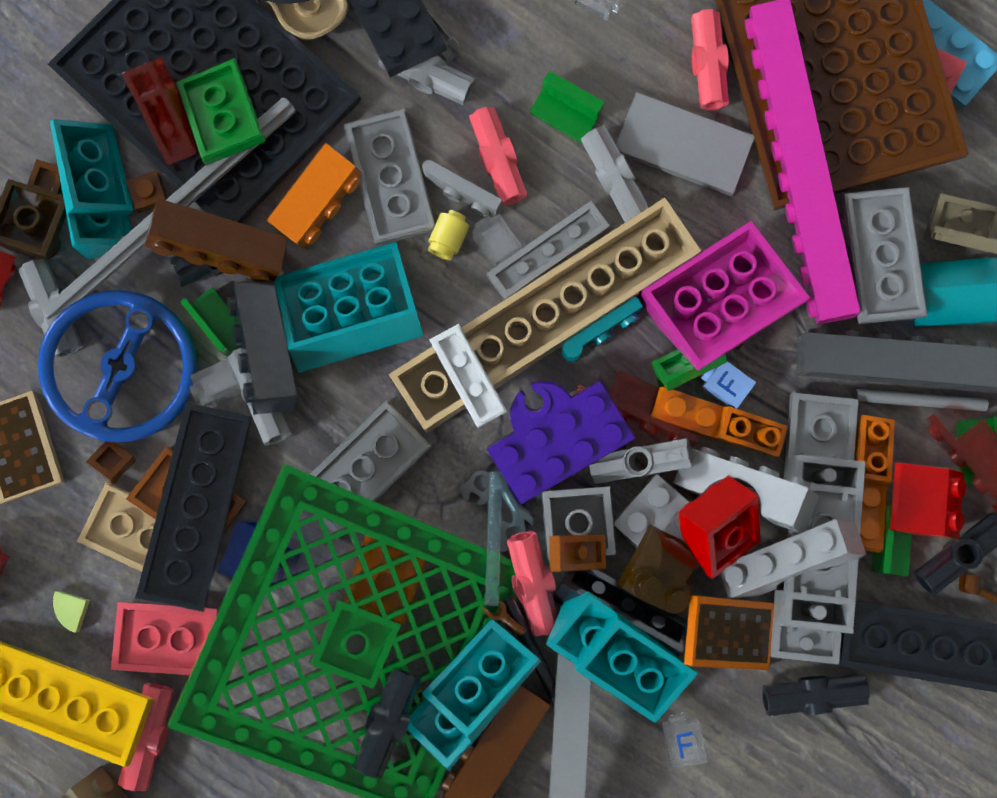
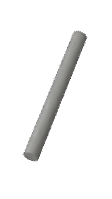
M856 389L854 399H859L858 402L974 411H987L989 405L987 398Z

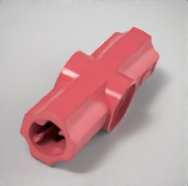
M713 9L701 10L693 14L691 18L694 42L692 70L694 76H697L700 108L707 111L727 107L729 103L726 79L728 49L722 41L720 12H716Z
M486 106L469 115V120L479 144L478 150L487 175L491 176L498 198L502 199V206L515 204L527 197L525 186L517 168L518 161L510 138L505 136L495 107Z
M533 531L520 532L512 535L507 540L515 575L512 576L513 589L519 601L523 603L528 626L534 636L549 635L557 619L552 596L556 588L555 580L548 566L544 564L537 533Z
M145 683L141 694L154 698L131 765L122 766L118 785L123 787V789L144 792L149 789L157 756L162 752L168 734V726L165 724L175 690L169 686Z

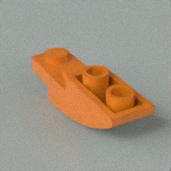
M659 387L651 419L675 426L678 430L773 457L780 456L788 427L730 406L723 407L673 389L667 391L665 387Z
M861 415L856 432L854 461L865 462L860 537L865 551L880 553L884 548L887 485L892 482L895 420Z

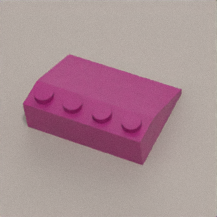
M752 221L644 288L641 293V304L657 327L698 371L810 299L809 295Z

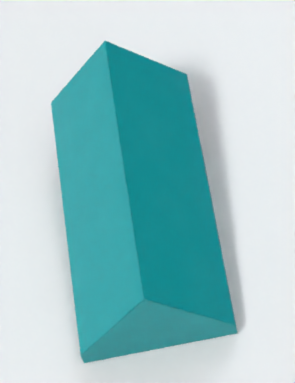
M52 119L50 125L72 247L88 260L102 257L131 231L128 216L134 211L113 125Z
M997 257L920 263L928 316L913 319L914 328L997 323Z
M589 591L563 602L546 642L548 647L574 663L577 672L654 723L659 720L698 674L695 668L684 665V660Z
M491 619L422 693L426 699L410 715L407 730L444 767L450 770L541 662L540 659Z

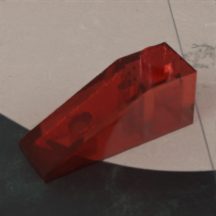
M162 57L122 73L166 164L170 165L196 154L197 149L177 88Z

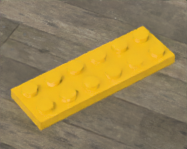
M0 641V719L120 766L126 767L131 765L154 698Z

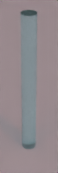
M496 471L489 473L486 606H499L502 473Z

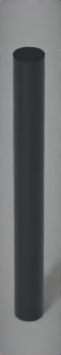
M513 594L508 595L501 601L506 605V612L527 630L522 637L519 634L518 636L522 644L540 659L541 662L536 666L535 671L554 708L555 679Z

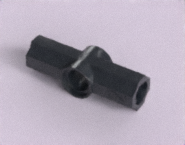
M994 512L987 514L960 535L959 539H952L946 542L939 553L915 570L913 573L921 587L930 595L935 596L968 569L978 567L982 563L983 558L997 548V515ZM962 545L967 550V558L964 562L959 560L957 553Z
M392 668L379 703L375 702L368 714L365 724L366 734L353 764L355 770L366 776L382 779L395 744H399L407 731L410 718L408 712L421 683L419 677L402 669Z
M862 674L828 678V676H808L799 678L797 682L762 685V701L768 716L799 712L807 715L830 713L834 708L869 705V685L866 682L865 675Z

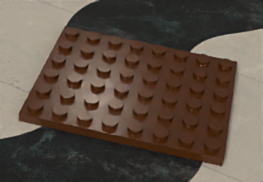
M714 0L717 12H720L721 26L750 129L754 136L755 147L773 211L783 209L785 204H789L787 191L782 192L780 189L778 173L782 172L780 160L775 161L773 157L771 142L776 141L773 130L768 131L765 111H768L769 108L767 99L761 100L758 88V80H762L760 68L754 69L751 50L755 49L753 38H747L745 30V20L749 19L750 7L775 0ZM790 0L834 194L967 157L968 150L922 0Z

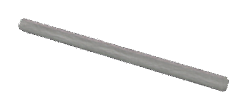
M281 98L258 119L265 139L295 113L294 106L286 98ZM258 145L207 166L205 165L166 201L189 207ZM152 213L47 304L42 310L45 317L53 322L64 309L91 294L145 245Z

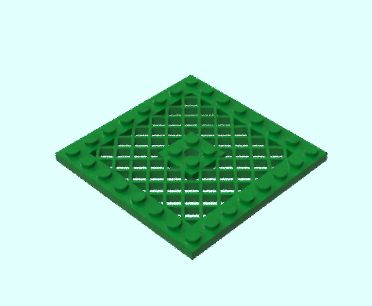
M284 463L169 720L168 728L362 798H434L447 768L420 742H418L415 751H413L410 739L415 737L409 731H406L399 744H395L397 746L404 743L409 756L394 763L390 759L382 779L372 778L355 770L353 764L360 749L356 738L366 734L365 725L352 730L347 716L365 709L368 716L371 710L370 706L374 705L375 702H379L383 691L366 698L362 685L374 689L379 678L384 690L387 683L384 674L392 671V668L401 667L402 670L409 672L406 664L422 657L427 671L417 675V677L421 679V683L429 679L433 682L492 619L483 612V607L491 613H495L498 610V603L490 597L502 600L504 597L513 594L517 602L518 598L512 585V576L515 575L512 560ZM303 510L313 513V515L299 520ZM323 518L344 526V528L329 534ZM317 520L323 536L306 543L300 527ZM295 530L301 546L285 552ZM354 531L373 538L375 541L360 547ZM349 533L354 549L337 556L331 540ZM326 543L332 559L314 565L309 549ZM386 544L406 553L391 559ZM380 547L385 562L368 568L363 553ZM303 552L309 568L291 575L285 559ZM357 556L363 571L346 578L340 563ZM416 557L433 563L436 566L421 571ZM410 559L415 575L399 581L394 566ZM281 562L286 578L271 584ZM335 565L341 581L323 588L317 572ZM388 569L394 584L377 591L372 575ZM447 570L466 578L452 584ZM440 572L446 587L430 593L425 578ZM312 575L318 591L300 598L294 582ZM366 578L371 594L354 600L349 585ZM419 581L424 596L408 603L403 588ZM477 582L485 585L482 593H480ZM289 584L295 600L277 607L271 592ZM470 585L475 599L460 606L455 591ZM344 588L349 602L337 598L331 609L326 595ZM397 591L402 606L385 612L380 598ZM449 594L454 609L438 615L433 600ZM265 595H267L272 610L256 616ZM321 597L327 613L309 620L303 604ZM375 600L380 615L360 606ZM427 604L432 618L416 625L411 610ZM298 607L304 623L286 630L280 614ZM475 608L467 625L463 613ZM405 613L411 628L398 633L401 624L391 619ZM457 616L462 630L447 637L442 622ZM275 617L281 632L262 640L257 624ZM500 619L494 620L503 629L506 628V623H503ZM327 621L317 641L312 627ZM436 626L441 640L425 646L420 632ZM252 627L258 642L242 649ZM307 630L313 645L294 652L289 637ZM355 634L363 636L364 646L361 650L357 652L347 650L346 642L350 636ZM414 635L419 649L403 656L397 642ZM284 639L290 655L271 662L266 647ZM461 640L454 657L450 644ZM393 646L397 659L385 664ZM444 647L449 661L433 668L428 654ZM261 649L267 665L248 673L242 657ZM312 654L309 663L318 667V669L303 674L298 659ZM236 661H238L243 675L228 681ZM293 662L299 677L280 685L275 669ZM270 672L276 687L257 695L251 680ZM330 672L349 679V681L335 686ZM325 674L330 689L312 697L307 682ZM247 683L252 698L233 705L228 690ZM302 685L308 699L289 707L284 692ZM356 687L362 701L344 708L339 694ZM222 693L228 707L218 704ZM416 693L414 703H412L408 714L413 713L426 698L419 699ZM279 695L284 710L266 717L261 702ZM334 697L339 711L321 719L316 704ZM255 705L261 719L241 711ZM311 707L316 721L298 729L293 714ZM288 717L293 731L273 723ZM343 719L348 733L330 741L325 726ZM320 729L325 743L305 735ZM351 741L356 754L337 747ZM408 767L406 773L400 771L401 769Z

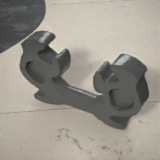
M499 469L497 472L500 480L484 470H478L473 473L466 483L461 484V495L468 502L470 494L472 492L480 497L477 502L480 506L491 499V491L495 490L501 494L512 512L513 521L508 523L505 520H501L493 526V530H501L502 540L491 539V544L496 550L504 553L508 549L507 540L512 535L526 532L524 520H527L531 526L535 525V520L532 513L520 504Z

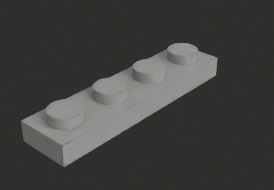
M589 201L487 273V277L505 300L609 229L610 225L593 202Z

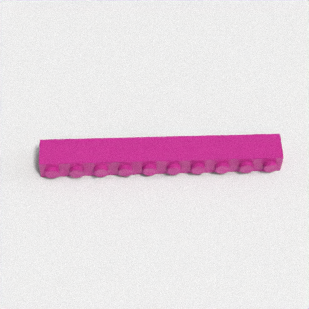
M775 0L751 6L749 19L745 20V30L747 38H753L755 49L751 50L754 69L760 68L762 80H758L759 94L761 100L767 99L769 110L765 111V121L768 131H774L776 140L771 142L774 160H780L782 172L778 173L779 185L782 192L787 191L789 204H785L788 223L794 222L796 235H792V243L795 254H801L803 266L799 267L802 286L808 285L810 299L806 302L809 318L815 317L816 325L854 318L860 313V308L791 1Z

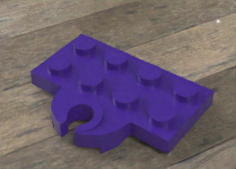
M601 380L573 396L562 385L554 381L532 382L533 391L539 393L544 399L543 406L538 409H532L527 406L525 393L522 390L516 394L510 407V422L514 431L487 446V451L520 504L635 439V435Z

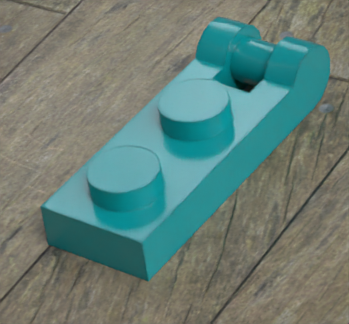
M636 296L568 339L563 345V359L567 362H575L579 359L582 350L593 342L597 347L612 337L610 331L620 325L625 329L639 319L637 314L640 313L643 307Z

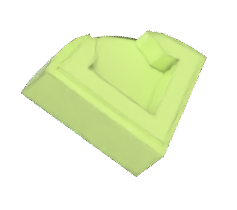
M55 591L53 607L57 619L68 630L75 633L80 632L90 600L62 591Z

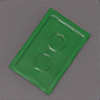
M235 58L176 82L201 159L206 166L266 141L240 66Z

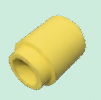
M449 210L448 213H440L428 240L430 243L428 251L437 257L451 261L453 255L458 254L470 227L465 222L466 217L453 210Z

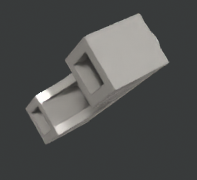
M702 447L700 451L692 449L693 467L678 470L673 484L683 491L698 497L705 493L711 485L717 484L728 475L743 486L754 488L761 501V516L775 525L797 533L806 531L819 496L810 489L811 484L807 481L791 476L789 481L778 478L780 475L778 472L760 466L759 471L749 468L748 462L731 456L729 461L719 458L720 453L707 447Z
M835 519L743 556L722 571L721 575L729 599H752L777 589L776 586L779 583L794 576L817 569L835 567L867 554L856 523L854 521Z

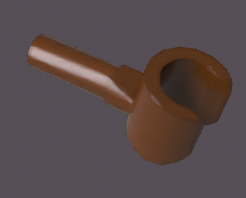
M965 574L960 576L958 586L960 592L978 595L997 604L996 594L984 588H979L981 577Z
M490 597L498 603V610L495 613H491L483 607V612L493 620L500 619L522 637L527 630L506 612V605L503 601L496 597Z

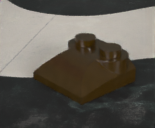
M8 179L0 197V246L37 259L44 258L45 260H50V258L54 257L60 250L61 241L59 234L66 216L63 195Z
M650 524L617 584L640 600L666 612L676 614L684 611L689 606L690 595H692L690 587L701 565L684 540Z

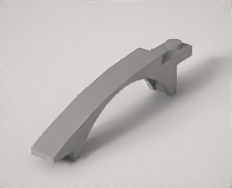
M557 653L555 669V707L549 798H585L591 680L577 672L574 663Z

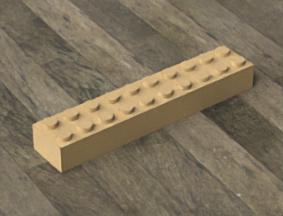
M663 198L469 322L461 329L494 389H497L562 347L568 339L633 297L636 296L638 298L641 296L644 288L701 253V249L666 198ZM433 346L388 374L426 433H429L466 409Z

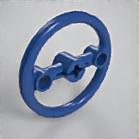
M124 290L103 291L90 294L72 303L51 323L44 335L39 350L38 376L43 395L49 406L69 427L87 437L100 441L129 442L149 437L161 431L172 423L184 410L185 404L191 398L196 384L197 357L193 340L186 326L163 303L137 292ZM111 305L129 306L130 311L125 318L126 328L116 349L109 350L101 359V371L104 375L93 398L86 401L83 411L77 414L64 401L54 377V358L59 341L69 326L85 313ZM143 314L149 318L146 328L136 330L131 327V319L135 315ZM161 320L175 336L182 354L183 371L178 391L170 404L153 419L132 427H109L108 421L113 413L112 404L122 383H127L136 374L137 366L134 357L144 336L153 329L154 322ZM129 342H131L128 350L125 352ZM124 357L123 363L127 366L126 371L119 370L117 374L113 375L115 370L111 363L113 361L119 362ZM113 380L109 390L107 391L110 382ZM96 402H102L107 407L106 415L100 420H93L89 415L90 407Z

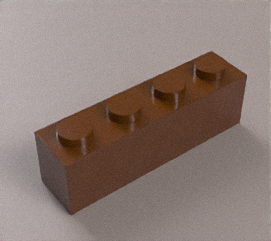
M158 198L152 213L144 247L151 248L153 252L159 255L169 256L172 254L185 258L187 262L194 265L207 264L214 266L226 274L238 273L245 275L254 282H274L281 272L288 237Z
M522 683L484 728L476 743L473 742L460 757L464 762L458 771L455 772L451 769L441 785L445 789L442 798H493L551 706L550 701Z

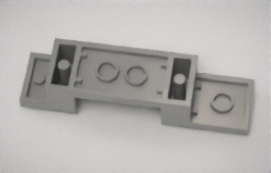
M802 393L790 394L783 479L789 481L791 476L807 481L811 484L810 489L819 496L806 531L832 520L840 519L854 521L860 535L865 462L854 461L859 399ZM788 529V538L800 534ZM858 558L835 567L817 569L794 576L784 581V590H774L770 657L839 664L841 632L853 634Z

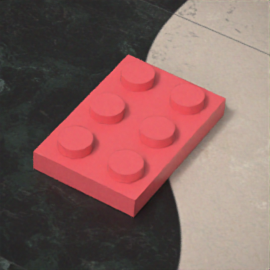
M118 602L111 670L190 675L219 608L205 607V611L201 612L165 604Z

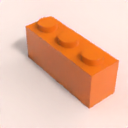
M325 143L267 221L297 245L303 248L308 244L312 245L319 238L322 232L320 228L327 218L329 220L332 219L340 210V201L346 193L351 194L357 188L361 180L359 176L362 172Z

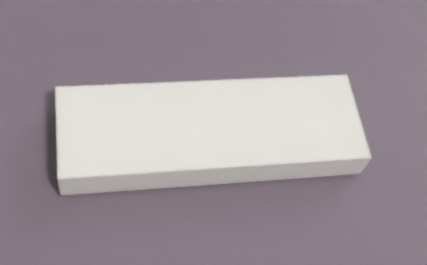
M459 324L429 339L477 428L507 413Z

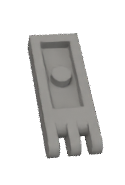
M426 160L423 163L422 168L425 179L443 189V194L458 203L462 200L470 204L471 210L484 218H487L488 215L495 219L502 210V199L431 160Z

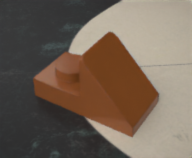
M605 535L549 536L550 571L606 569Z

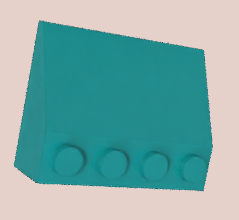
M396 242L279 275L274 281L288 351L299 373L424 336Z

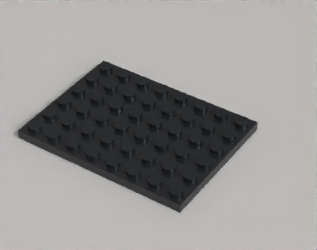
M111 0L47 63L179 188L200 171L205 164L201 159L176 82L235 58L240 66L258 119L281 98L289 100L296 110L295 113L269 135L265 142L260 143L195 201L206 213L242 223L361 101L359 94L293 34L288 32L255 0Z

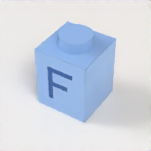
M727 361L701 376V379L705 382L700 390L723 407L730 406L737 409L756 382Z

